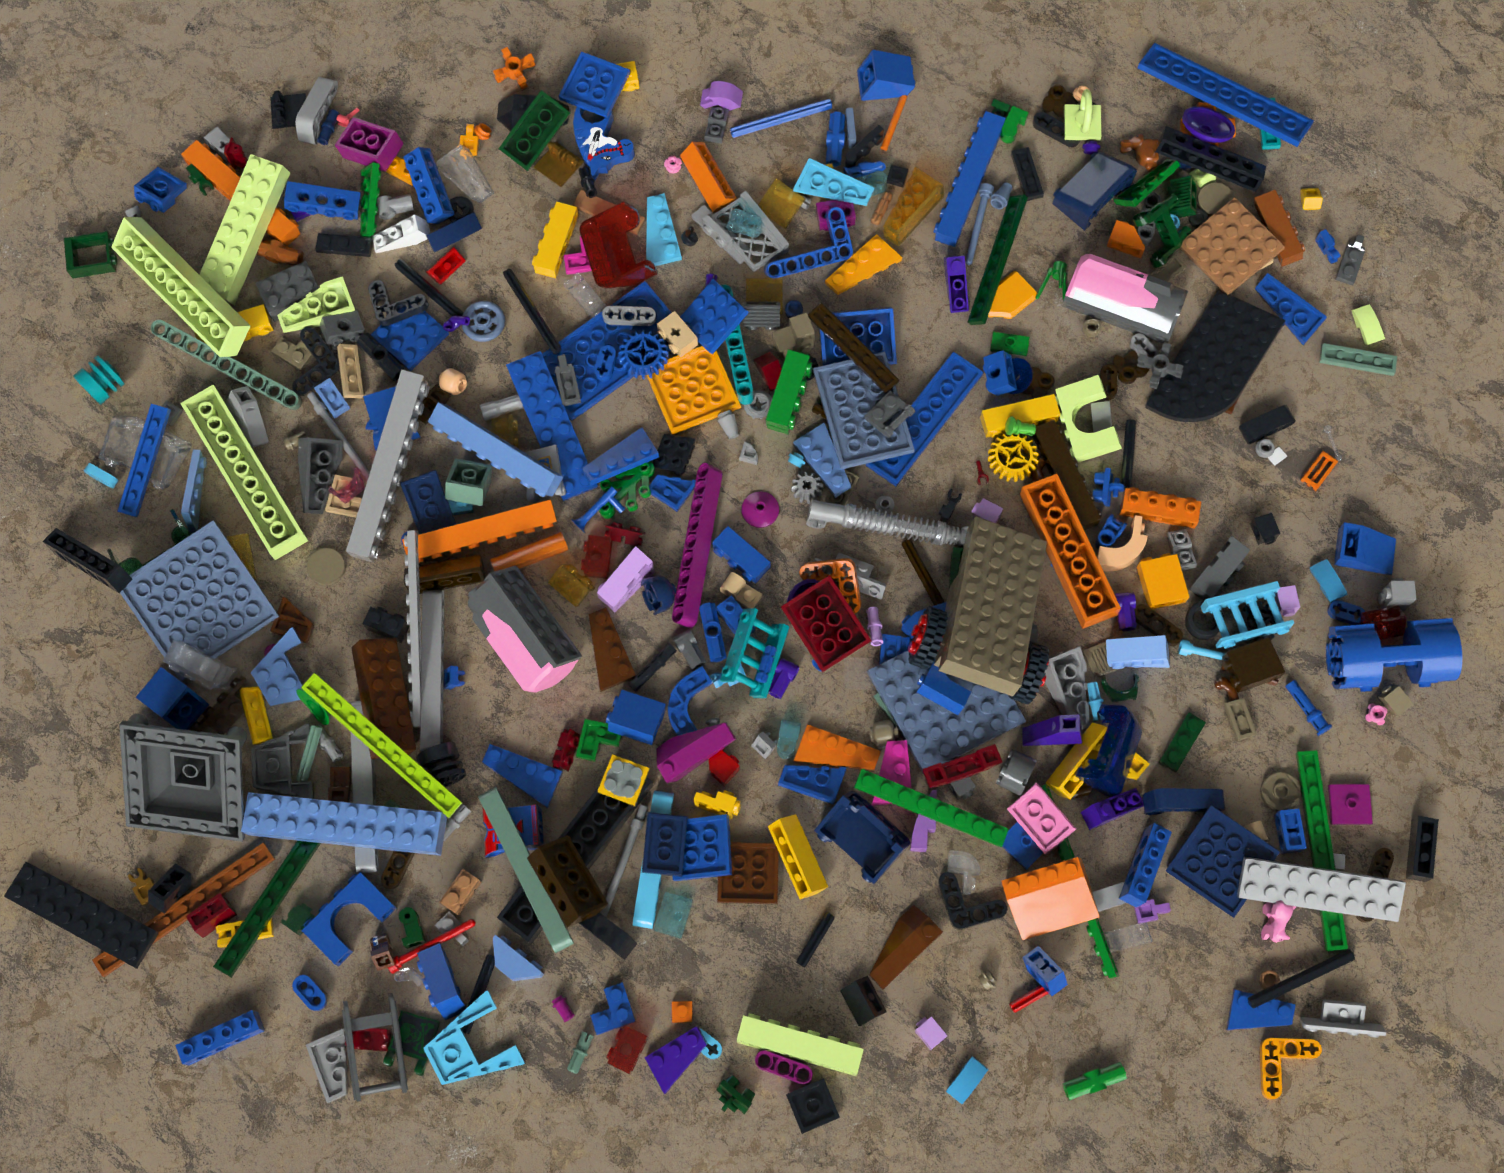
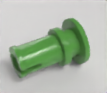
M1009 417L1005 424L1007 435H1018L1020 433L1033 436L1036 431L1035 424L1023 423L1020 420H1015L1014 417Z

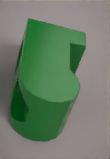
M1015 106L1011 107L1000 135L1004 143L1009 144L1015 141L1019 125L1025 126L1029 112Z

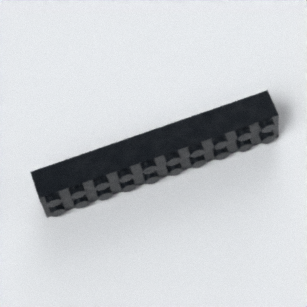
M646 777L635 806L598 793L597 788L559 838L567 835L570 837L588 870L654 786L652 780ZM521 885L497 918L529 944H532L543 928Z

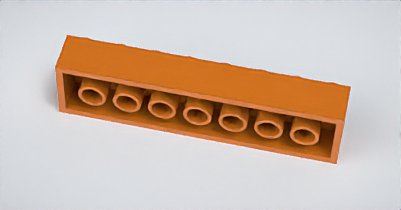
M1058 474L1023 486L1020 497L1040 539L1047 541V555L1081 628L1084 629L1117 616L1121 607Z

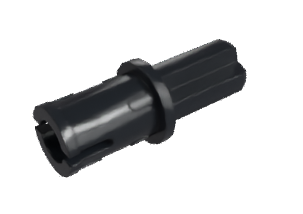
M587 167L579 168L580 184L585 189L586 196L589 198L595 197L597 190L594 185V178L590 176Z

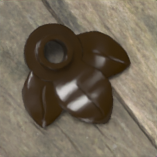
M1054 85L1049 89L1048 96L1043 99L1042 108L1045 113L1053 111L1058 117L1064 118L1065 104L1077 105L1078 102L1074 98L1073 93L1066 92L1061 85Z
M1134 350L1124 358L1115 355L1113 359V366L1117 369L1118 378L1124 384L1134 383L1136 378L1146 376L1150 369L1137 366L1138 355ZM1124 374H1129L1130 378L1125 377Z
M1037 367L1023 368L1022 371L1026 379L1019 385L1018 390L1023 394H1032V399L1046 396L1047 391L1054 386V377L1050 373H1043ZM1046 380L1048 384H1043L1042 381Z

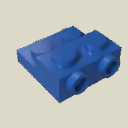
M157 167L134 185V195L138 202H145L149 204L153 211L157 212L159 210L164 213L175 204V198L187 189V183Z

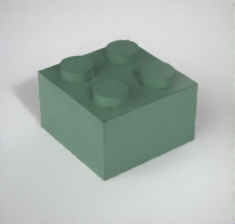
M455 458L445 484V499L483 506L491 485L492 465Z

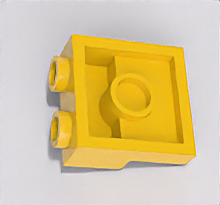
M723 790V793L718 791L716 798H712L713 795L705 791L701 793L696 792L694 797L695 807L717 815L727 814L731 820L734 815H738L741 807V801L734 797L735 794Z

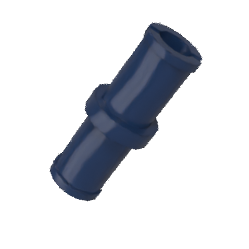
M334 109L328 111L326 120L321 125L322 130L317 138V142L321 145H328L331 134L335 132L336 119L340 113Z

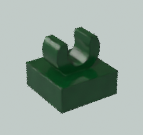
M993 99L991 106L996 108L991 113L995 114L996 111H1000L1001 116L1005 117V111L1010 112L1012 106Z

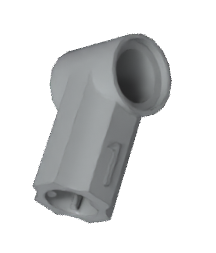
M411 194L393 198L385 195L378 197L376 200L379 217L384 220L393 218L395 214L414 210Z

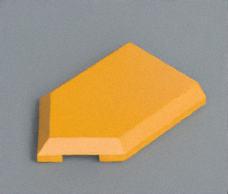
M1013 271L999 282L988 317L1012 319L1035 300L1037 292L1017 271Z

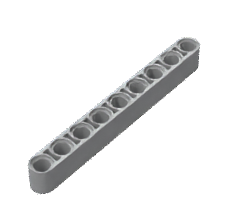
M443 589L423 590L421 752L443 743L445 603Z
M361 701L350 702L363 715ZM351 732L353 803L376 805L375 759H371L369 747ZM355 847L357 874L360 872H378V849Z

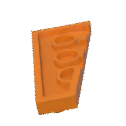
M807 724L794 762L826 764L837 767L844 766L874 771L881 751Z

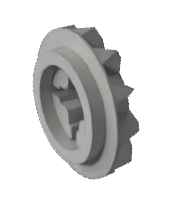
M754 391L753 402L744 405L747 415H750L753 419H762L767 416L772 397L765 391ZM756 399H758V402L760 404H763L761 406L760 411L759 409H757V407H754L756 405Z

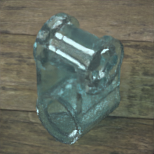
M876 171L856 178L875 188L872 196L881 194L887 189V175L883 171ZM876 181H882L883 183L877 184V183H875V182H876Z
M732 209V217L730 222L726 224V228L729 231L753 238L761 235L762 220L760 216L744 212L740 209Z
M782 719L777 744V754L780 758L789 759L793 756L801 723ZM785 745H788L787 751H783Z

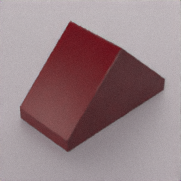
M768 352L753 359V362L769 390L772 391L776 389L782 368L779 360L772 353Z

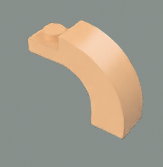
M1134 516L1131 524L1130 539L1126 545L1120 548L1099 547L1096 557L1103 571L1122 570L1135 562L1139 557L1148 538L1147 535H1143L1145 523H1142V516Z

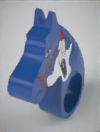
M576 107L573 119L575 139L582 159L591 169V176L594 180L597 179L599 174H608V171L614 165L633 160L635 151L631 140L622 139L616 141L614 138L607 137L614 120L613 110H611L608 118L605 117L603 120L592 124L588 121L585 122L582 118L585 109Z

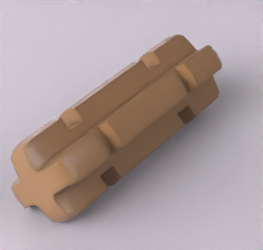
M883 192L874 211L875 213L871 217L872 224H880L892 199L891 193Z

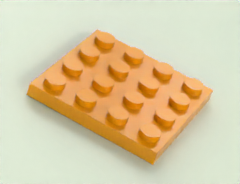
M703 346L689 351L681 358L677 355L668 359V363L663 364L664 370L658 369V375L652 373V379L649 375H646L672 435L717 418L719 414L725 411H735L741 408L717 351L712 355Z

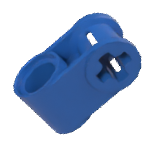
M1111 514L1095 541L1096 548L1099 549L1100 546L1111 548L1117 538L1121 536L1128 523H1122ZM1101 538L1108 539L1109 543H1104Z

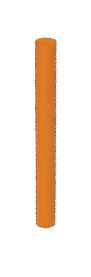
M906 95L900 96L882 142L881 150L887 151L908 97Z

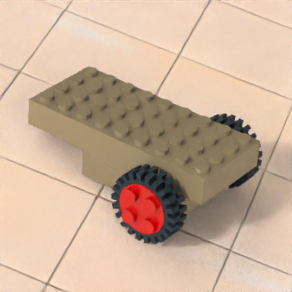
M975 516L967 528L959 572L950 585L945 611L931 606L927 607L923 615L920 616L918 625L915 624L912 629L911 635L914 637L908 647L909 664L928 669L931 667V663L933 664L934 662V666L939 667L938 671L1007 694L1009 698L1018 702L1030 704L1035 699L1036 693L1039 692V686H1043L1046 681L1045 670H1047L1049 663V648L1030 641L1047 541Z

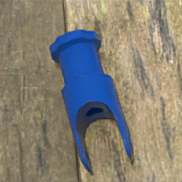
M865 161L858 163L854 167H843V172L854 179H865L875 175L877 172L884 171L886 165L881 161Z

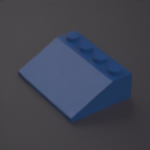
M892 307L832 312L873 354L885 352L889 365L897 364ZM819 329L823 366L851 360Z

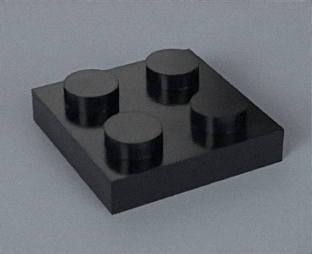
M824 1078L786 1094L801 1134L840 1118Z

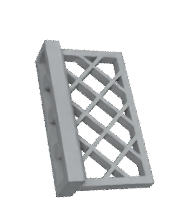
M747 191L741 193L740 198L711 216L729 236V228L740 230L739 237L730 236L733 239V247L753 272L780 254L784 255L789 252L787 240ZM740 205L743 209V214L732 213L733 208ZM728 216V224L720 223L718 218ZM731 217L742 218L741 226L730 224ZM744 219L752 220L754 226H743ZM742 230L751 231V239L741 238ZM755 232L763 233L765 236L764 241L755 240ZM740 242L750 243V249H741L739 247ZM753 244L763 245L762 252L752 251ZM766 245L773 246L776 249L772 254L764 253ZM751 255L761 256V261L754 265L750 257Z

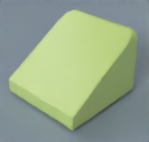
M1199 169L1189 173L1197 181L1200 189L1209 183L1216 182V176Z

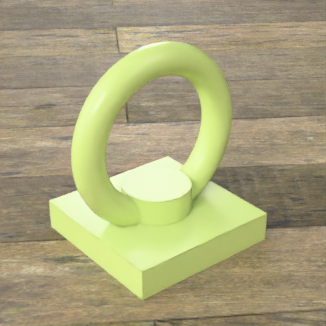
M1089 89L1083 91L1080 105L1065 104L1064 140H1101V105H1092V94Z

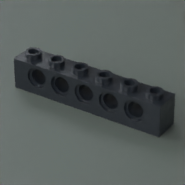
M1165 126L1155 151L1158 154L1254 192L1258 190L1265 176V165L1168 126Z
M55 528L43 540L44 544L56 556L118 593L125 589L133 580L119 564L58 528Z

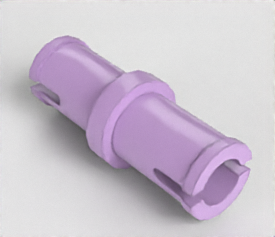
M869 607L866 609L868 618L867 630L870 631L871 645L880 646L883 644L881 633L882 623L879 620L878 608Z

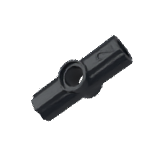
M368 332L363 333L356 342L357 345L393 381L398 380L401 369H405ZM379 355H385L383 358L377 359Z

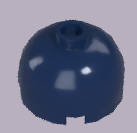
M659 575L642 579L641 586L644 585L645 591H642V596L649 611L654 610L653 614L657 615L670 609L675 600V585Z

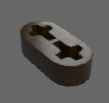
M1106 364L1101 368L1099 377L1102 380L1104 390H1106L1107 385H1110V391H1112L1111 394H1107V391H1105L1106 398L1103 399L1112 400L1115 398L1118 390L1117 369L1111 364ZM1106 370L1111 374L1110 380H1107V374H1104Z

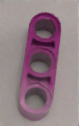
M764 1050L757 1053L755 1057L756 1066L762 1071L802 1085L809 1083L812 1079V1070L805 1064ZM767 1055L770 1058V1063L767 1066H761L758 1062L760 1056ZM781 1062L788 1063L790 1069L787 1073L779 1072L778 1065ZM800 1069L807 1070L809 1073L808 1079L800 1080L797 1077V1072Z

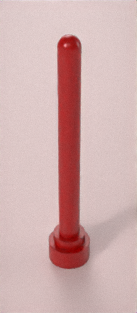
M470 919L400 957L395 956V965L388 967L389 971L392 974L396 973L403 967L404 963L417 957L418 952L436 944H442L474 927L476 924L475 920Z

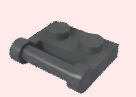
M889 391L865 415V420L883 435L890 438L894 434L893 431L908 416L911 417L915 410ZM899 410L903 411L889 426L884 425Z

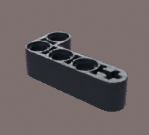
M600 912L596 916L579 922L581 926L605 943L624 960L637 945L626 932Z

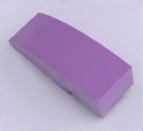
M932 790L929 796L937 799V790ZM918 814L912 832L910 851L926 852L928 833L935 832L936 821Z

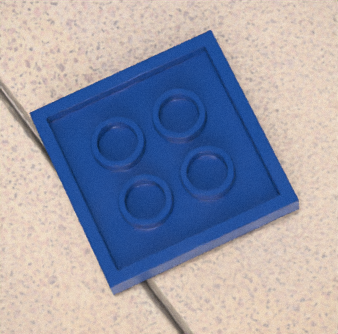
M581 51L558 96L559 100L608 118L630 75V70Z
M712 279L680 318L697 336L698 342L713 355L749 312L716 280Z
M406 307L400 308L398 313H403ZM424 311L389 326L380 325L370 335L411 372L449 335V332L445 331L442 325Z
M729 815L687 819L682 877L672 876L673 881L732 875Z

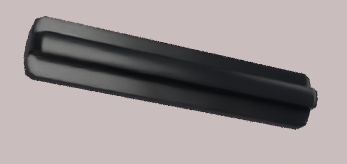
M828 912L824 914L796 961L798 965L802 967L807 966L835 919L832 914Z

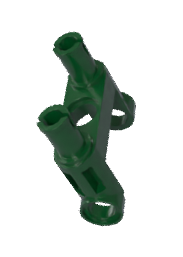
M1171 194L1163 202H1157L1148 211L1141 212L1133 217L1136 227L1147 223L1150 224L1154 221L1164 246L1153 253L1150 258L1154 268L1168 262L1167 258L1179 249L1185 238L1192 233L1189 232L1191 229L1188 226H1184L1178 232L1169 213L1173 207L1179 204V200H1177L1179 198L1175 194Z

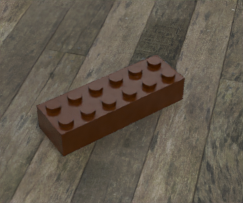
M396 638L360 639L351 649L363 715L409 755L416 750L397 640ZM369 748L371 759L380 758Z

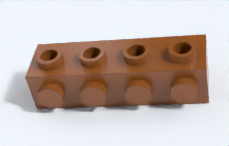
M1272 190L1254 197V206L1262 224L1285 246L1284 250L1277 255L1280 265L1283 267L1303 259L1305 247L1302 241H1298L1297 229L1295 225L1292 226L1290 223L1291 216L1289 211L1284 210V201L1281 194L1278 195L1276 190Z

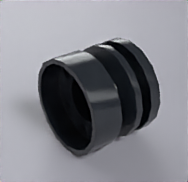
M454 742L432 746L419 753L416 757L418 764L444 787L457 783L467 775L465 769L462 768L463 763L455 761L460 755Z

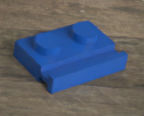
M882 634L883 644L880 645L879 665L908 651L910 637Z

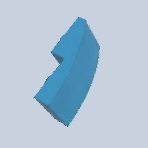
M1327 559L1310 567V572L1319 583L1321 591L1330 603L1348 595L1340 578Z
M971 1056L959 1071L957 1077L948 1086L946 1092L963 1104L982 1080L988 1068Z

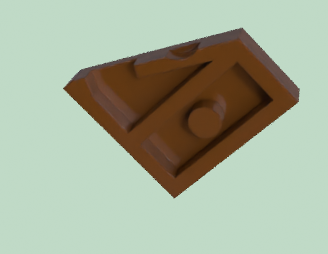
M283 597L277 611L279 617L273 621L270 631L284 636L290 628L294 627L301 641L308 643L314 624L286 597Z

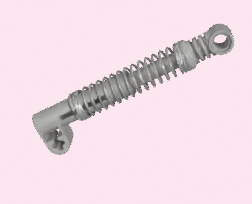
M811 500L806 525L817 529L824 528L827 522L841 524L843 527L850 529L853 527L854 530L858 527L860 531L865 529L866 532L871 530L872 533L874 531H877L878 534L883 532L884 535L889 533V536L895 533V537L901 535L902 539L907 536L908 540L913 537L914 541L918 538L920 542L924 539L928 543L930 540L931 544L943 545L948 542V545L953 543L954 546L957 545L959 548H964L967 528L969 527H962L961 529L956 527L955 529V526H951L950 528V525L943 521H937L936 525H934L935 520L930 525L928 524L929 519L924 524L922 523L923 518L920 519V523L916 522V516L914 521H910V515L908 520H904V514L902 519H898L899 513L893 515V512L887 514V511L881 513V510L877 512L874 508L872 511L868 507L867 509H862V506L861 508H856L857 506L853 504H846L844 506Z

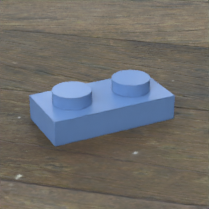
M330 378L314 387L334 419L350 409Z

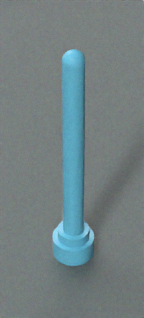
M1184 639L1181 640L1178 654L1187 656V654L1191 655L1193 653L1222 660L1225 654L1193 646L1190 641Z

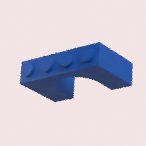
M933 662L930 668L925 669L927 670L926 673H922L917 682L920 685L917 693L958 715L965 707L971 691L953 682L945 673L938 671L939 667L934 666Z
M361 872L358 875L354 874L348 880L349 884L344 889H339L333 895L334 899L329 904L325 903L319 909L320 913L315 918L312 917L304 924L305 928L302 930L338 967L353 953L338 937L334 927L336 915L344 906L353 903L362 904L382 923L397 909Z

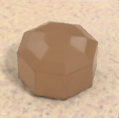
M1271 970L1261 973L1259 978V984L1263 990L1280 982L1278 974Z

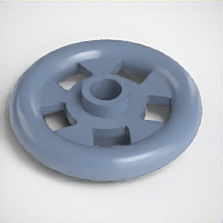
M490 301L475 302L467 307L462 315L474 319L475 325H462V329L469 338L478 342H487L495 339L501 334L505 326V315L502 309ZM482 308L484 312L476 315L475 311ZM494 311L496 316L492 318L488 313ZM481 321H487L485 324H481ZM492 323L497 325L493 331L489 329ZM477 329L484 330V334H477Z

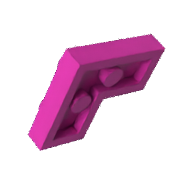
M580 236L582 253L564 255L567 275L596 271L586 236Z

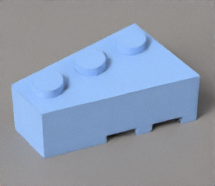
M1165 635L1106 640L1107 663L1113 669H1123L1124 667L1170 668L1169 645Z

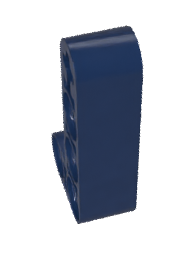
M1160 788L1143 794L1145 815H1158L1164 812H1206L1210 805L1220 811L1225 810L1222 789Z

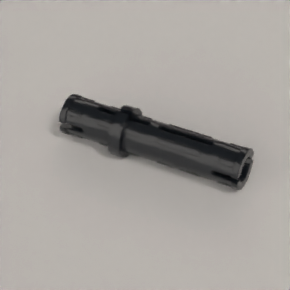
M667 643L658 654L652 656L653 659L628 685L637 692L657 670L666 665L668 659L677 650L670 643Z

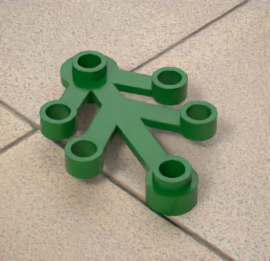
M646 462L615 476L617 479H621L624 476L634 475L631 479L614 482L606 479L600 482V487L604 492L611 487L620 489L614 496L619 502L628 494V500L625 505L629 511H635L638 508L636 484L642 479V486L638 491L642 498H648L651 495L649 478L654 475L655 467L652 462ZM610 502L599 510L601 516L605 519L612 518L616 512Z

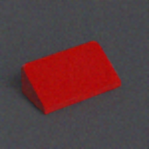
M452 247L426 273L441 285L466 260L455 247Z

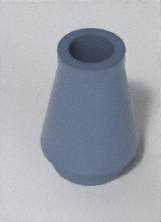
M1007 182L1003 183L991 196L990 203L994 208L1000 210L1007 206L1013 189L1012 185Z

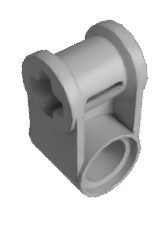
M215 127L203 139L212 150H215L224 160L228 161L224 148L230 139L219 127Z

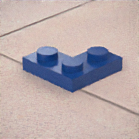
M623 982L604 989L609 1009L590 1015L596 1035L636 1022Z

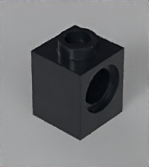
M1272 513L1256 517L1250 523L1258 545L1265 543V545L1272 544L1280 535Z

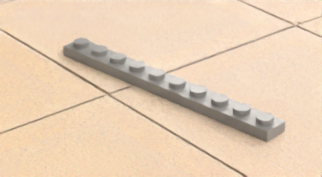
M410 530L407 531V535H404V545L408 547V554L405 555V566H408L405 583L406 586H409V593L406 594V604L410 607V613H407V625H410V632L407 633V642L411 644V652H408V663L411 664L412 670L408 674L409 683H412V691H409V702L413 703V711H410V717L413 727L421 726L422 666L418 531Z

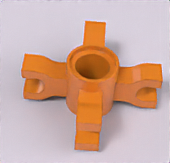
M508 47L501 49L505 60V67L493 71L497 83L509 77L512 80H517L521 90L528 87L523 70L536 66L532 54L530 53L524 58L519 59L518 57H512Z

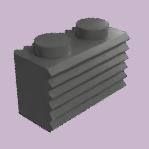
M743 302V307L749 312L743 319V327H747L748 330H756L758 327H765L766 330H775L776 327H780V302Z

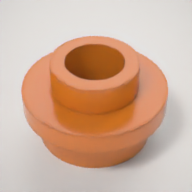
M480 123L474 128L475 135L479 139L488 140L491 137L490 133L492 131L486 124Z

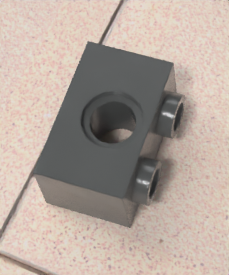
M358 311L322 317L319 326L326 345H339L346 341H358L365 330Z

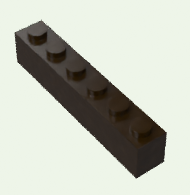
M1055 420L1036 426L1035 434L1032 437L1043 460L1046 462L1045 465L1050 475L1058 474L1083 529L1087 530L1097 526L1102 517L1101 512L1093 503V495L1085 486L1086 480L1077 469L1078 463L1070 454V446L1062 437L1063 432L1060 425H1057Z

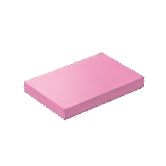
M1035 783L1007 808L1045 855L1050 853L1076 830V827L1038 783Z

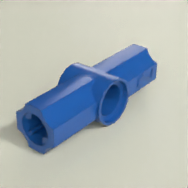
M841 112L830 113L829 131H827L826 164L832 163L833 167L841 165L842 148H844L845 114Z
M710 602L704 603L700 606L699 611L710 661L720 662L727 659L716 605ZM712 629L718 631L715 635H709L708 632Z

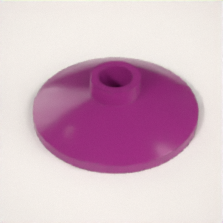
M754 492L743 501L742 516L753 527H768L776 521L779 515V504L767 492ZM763 505L764 508L762 510H758L757 506Z

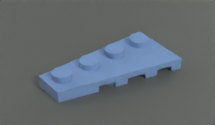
M822 423L793 442L795 448L818 477L821 478L835 498L851 488L845 470L840 468L835 447L825 423Z

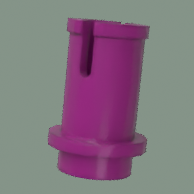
M560 995L552 1001V1007L556 1008L565 1023L572 1019L575 1014L565 1001L567 998H563Z

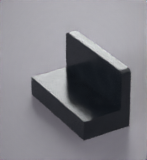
M868 975L840 990L858 1026H862L887 1012Z

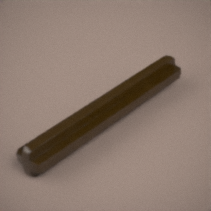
M904 540L902 547L934 606L944 603V599L912 540Z

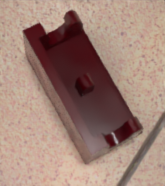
M219 893L189 913L186 918L193 930L204 938L216 930V926L226 923L237 914L230 907V902Z
M369 1028L353 1031L354 1049L387 1051L390 1045L391 1030Z

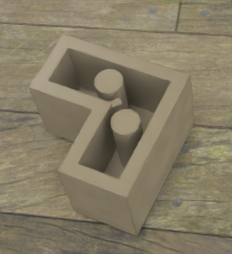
M807 312L789 318L788 327L772 332V341L779 359L786 358L788 349L796 352H807L814 347L815 331Z

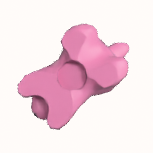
M1277 901L1276 903L1266 902L1262 911L1268 917V921L1262 928L1261 938L1267 940L1270 937V940L1275 943L1284 939L1289 940L1290 937L1286 934L1285 927L1296 906L1286 905L1283 901Z

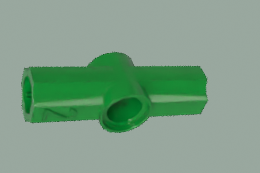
M1121 1062L1102 1069L1098 1068L1082 1074L1083 1076L1066 1081L1062 1085L1068 1100H1072L1088 1093L1092 1094L1106 1089L1109 1085L1127 1079Z

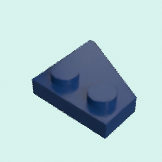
M657 475L649 485L652 496L678 512L694 491L696 480L688 481L681 480L678 477L669 478L664 475Z

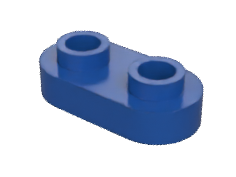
M300 975L294 979L292 984L293 990L309 1009L320 1011L325 1008L327 996L312 978ZM306 982L307 988L302 990L301 985ZM319 997L321 1001L316 1005L314 1000Z

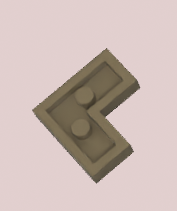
M307 332L305 334L304 339L306 340L308 338L312 342V344L309 345L310 347H312L315 343L320 342L318 339L315 342L312 338L311 333ZM281 337L271 350L273 355L303 372L313 358V355L302 340L296 346ZM317 346V347L315 348V350H314L315 354L319 351V349H320L322 346Z

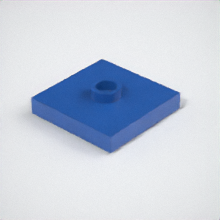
M1018 822L1008 830L1002 847L1027 870L1043 854V851Z

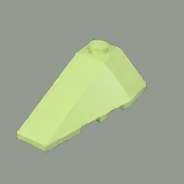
M342 276L324 282L320 285V288L313 293H308L303 300L294 303L277 316L285 333L302 330L305 327H319L322 317L355 311Z

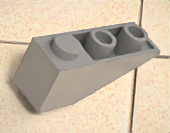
M245 386L231 390L226 400V405L251 447L268 443V436L257 401L249 387Z

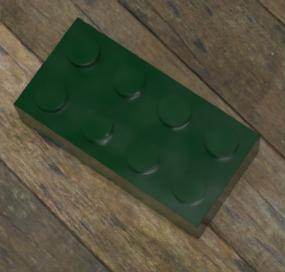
M541 90L498 149L526 171H529L571 113Z

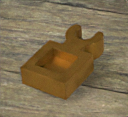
M138 868L139 877L134 879V876L129 874L128 878L136 884L132 890L141 905L145 906L148 904V890L155 883L150 877L145 879V872Z

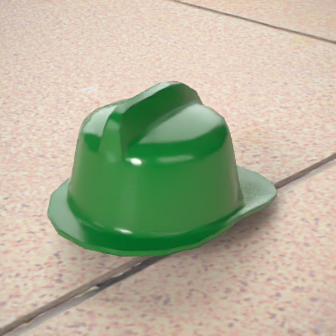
M297 689L298 697L309 708L317 721L323 725H328L331 714L303 689Z

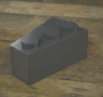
M1231 536L1225 546L1192 585L1190 591L1204 601L1208 598L1220 596L1222 593L1220 588L1223 585L1227 587L1233 580L1232 573L1234 571L1239 572L1245 565L1243 560L1250 549Z

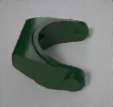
M1137 674L1133 675L1134 685L1125 691L1110 687L1106 677H1102L1101 685L1105 694L1112 702L1126 701L1128 699L1136 700L1139 676Z

